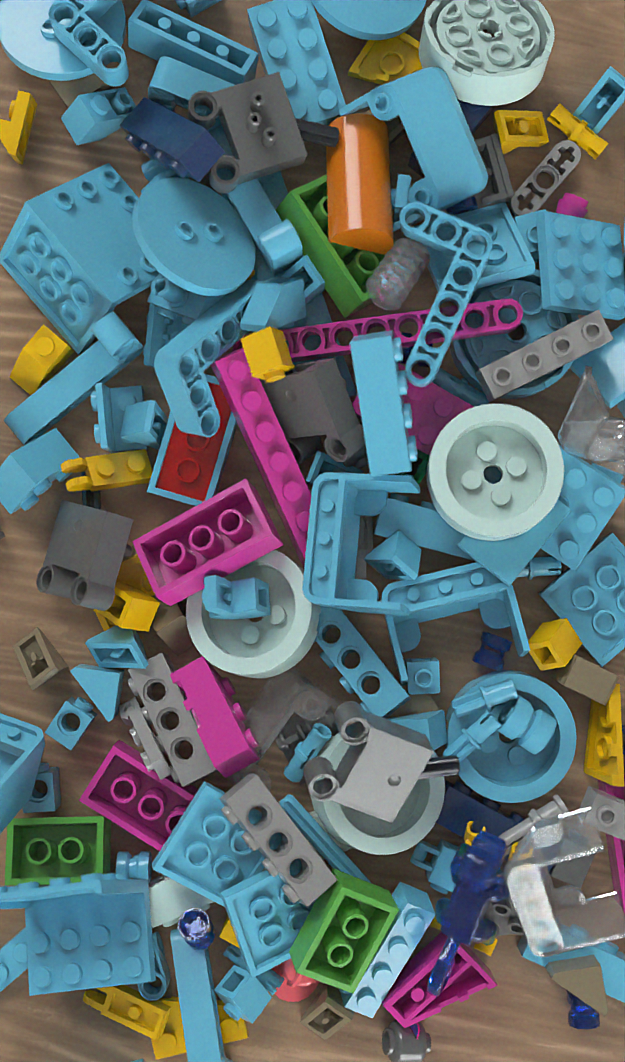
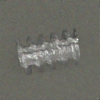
M408 238L398 239L394 242V245L386 253L384 259L381 260L366 285L370 299L377 306L390 311L401 307V303L407 299L408 293L412 291L414 284L418 282L420 275L424 273L425 267L430 263L431 257L427 248L421 243Z

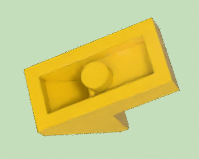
M18 90L16 100H12L10 104L9 118L11 121L0 119V140L14 161L23 165L38 104L31 93Z
M497 110L494 112V132L498 134L503 155L517 147H541L549 142L542 111Z

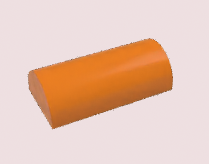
M361 113L344 115L333 120L328 125L339 129V140L336 147L326 146L329 242L387 255L394 245L388 126L383 120L373 115Z

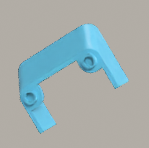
M424 68L383 84L339 109L341 116L363 113L369 110L380 120H390L400 116L425 178L415 182L410 188L409 202H420L442 211L479 193L485 188L488 181L487 170L446 72L441 68ZM412 214L406 219V223L411 226L424 220V218L419 214ZM400 220L393 223V231L401 229Z
M327 472L315 479L311 494L302 586L303 594L308 601L320 606L361 613L410 615V609L401 603L378 601L379 594L376 586L368 580L355 579L360 516H376L380 514L387 505L388 492L420 493V486L412 476L379 475L371 477L370 474Z
M478 562L417 576L415 580L393 582L387 585L382 592L381 602L401 603L410 609L409 616L384 614L401 686L408 683L402 653L412 651L418 646L421 638L418 623L479 609L484 624L489 628L496 630L511 628L518 658L525 656L530 651L513 585L507 586Z
M0 713V834L30 799L45 747L44 734L41 728Z

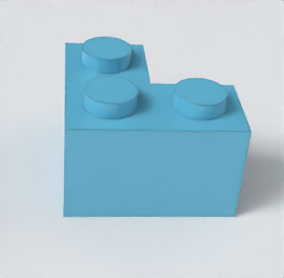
M57 428L10 453L0 466V502L10 514L20 508L24 511L30 509L39 501L37 496L52 486V481L57 479L60 483L72 474L63 473L60 464L68 459L80 457Z

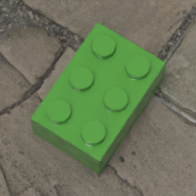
M104 816L13 818L7 825L5 886H18V884L39 882V886H50L49 880L70 877L71 883L81 882V875L95 873L110 874L111 820Z
M333 868L332 873L337 878V881L317 898L290 948L289 954L296 973L354 994L399 908L389 890Z

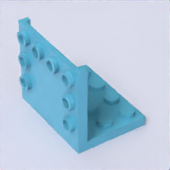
M110 163L26 201L0 251L1 265L78 355L86 351L96 336L91 331L92 327L105 315L113 312L118 304L150 287L152 281L159 273L142 252L134 234L132 214L139 197Z
M95 873L81 875V882L71 883L70 877L49 880V887L39 888V882L21 883L13 887L0 886V909L25 908L29 996L156 981L148 879H129V873Z

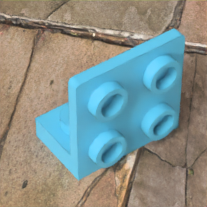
M95 383L96 391L91 392V404L93 411H98L99 424H94L96 444L100 443L101 449L111 453L149 449L146 445L120 437L125 406L144 402L143 386L109 388L103 383Z

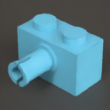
M159 272L158 276L152 281L151 293L147 302L159 307L157 314L174 321L176 316H180L183 318L182 323L189 326L225 295L206 296L190 292L172 283Z

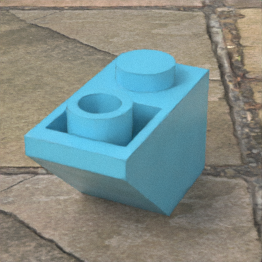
M125 87L81 94L77 96L62 115L61 120L76 145L100 141L120 129L119 125L136 105Z
M275 277L257 283L240 321V330L254 331L255 333L270 326L273 328H289L294 326V321L307 317L303 278Z

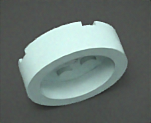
M434 0L427 7L419 43L420 63L423 69L439 67L444 70L457 99L485 106L512 103L530 94L540 83L554 43L553 22L545 7L538 0ZM482 30H487L488 32L494 34V37L491 38V34H487Z
M506 404L476 406L453 418L437 437L427 465V486L434 503L433 505L440 516L460 533L485 541H499L512 538L527 532L538 524L555 505L564 479V463L561 449L549 428L528 411ZM490 466L498 467L502 474L501 481L495 484L487 482L484 478V470Z
M273 550L224 577V579L229 581L255 577L269 583L271 615L264 616L259 622H252L250 619L224 620L210 618L209 611L205 610L202 600V590L189 596L186 605V621L190 637L197 650L214 666L248 678L276 676L295 666L307 654L316 639L319 613H321V606L308 601L303 594L304 570L283 553Z
M338 733L326 742L318 757L330 760L334 770H336L350 744L344 742L340 733ZM435 751L431 758L438 757ZM444 776L417 780L393 823L332 800L320 801L312 796L311 800L314 811L317 812L325 826L324 829L334 839L348 847L370 854L388 855L411 848L430 832L442 809L445 781Z

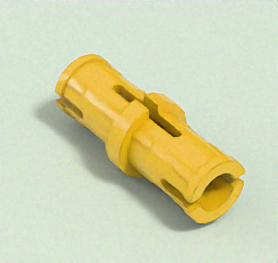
M561 103L550 114L551 116L547 118V121L569 137L567 140L575 142L592 156L594 160L598 158L609 144L587 126L588 123L584 119L580 121Z

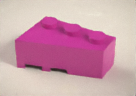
M203 656L169 674L173 684H176L184 692L187 700L183 701V704L187 711H192L198 726L196 731L214 767L225 778L260 760L255 749L259 746L258 740L251 728L246 729L243 721L247 720V715L241 704L234 702L232 695L236 694V691L228 677L222 678Z
M450 927L447 934L443 932L438 934L403 967L382 1004L406 1028L441 1012V1008L458 1000L461 1003L470 999L469 995L486 987L489 990L498 985L491 970Z

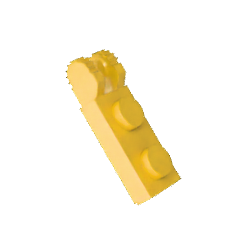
M146 449L85 457V459H68L60 464L63 473L70 474L84 471L86 473V476L72 478L66 482L67 491L71 492L83 490L98 491L145 484L150 482L153 472Z
M126 985L96 988L107 993V996L92 990L85 991L82 998L83 1002L101 1011L102 1015L154 1040H159L162 1036L171 1006L158 1000H147L141 996L139 991Z

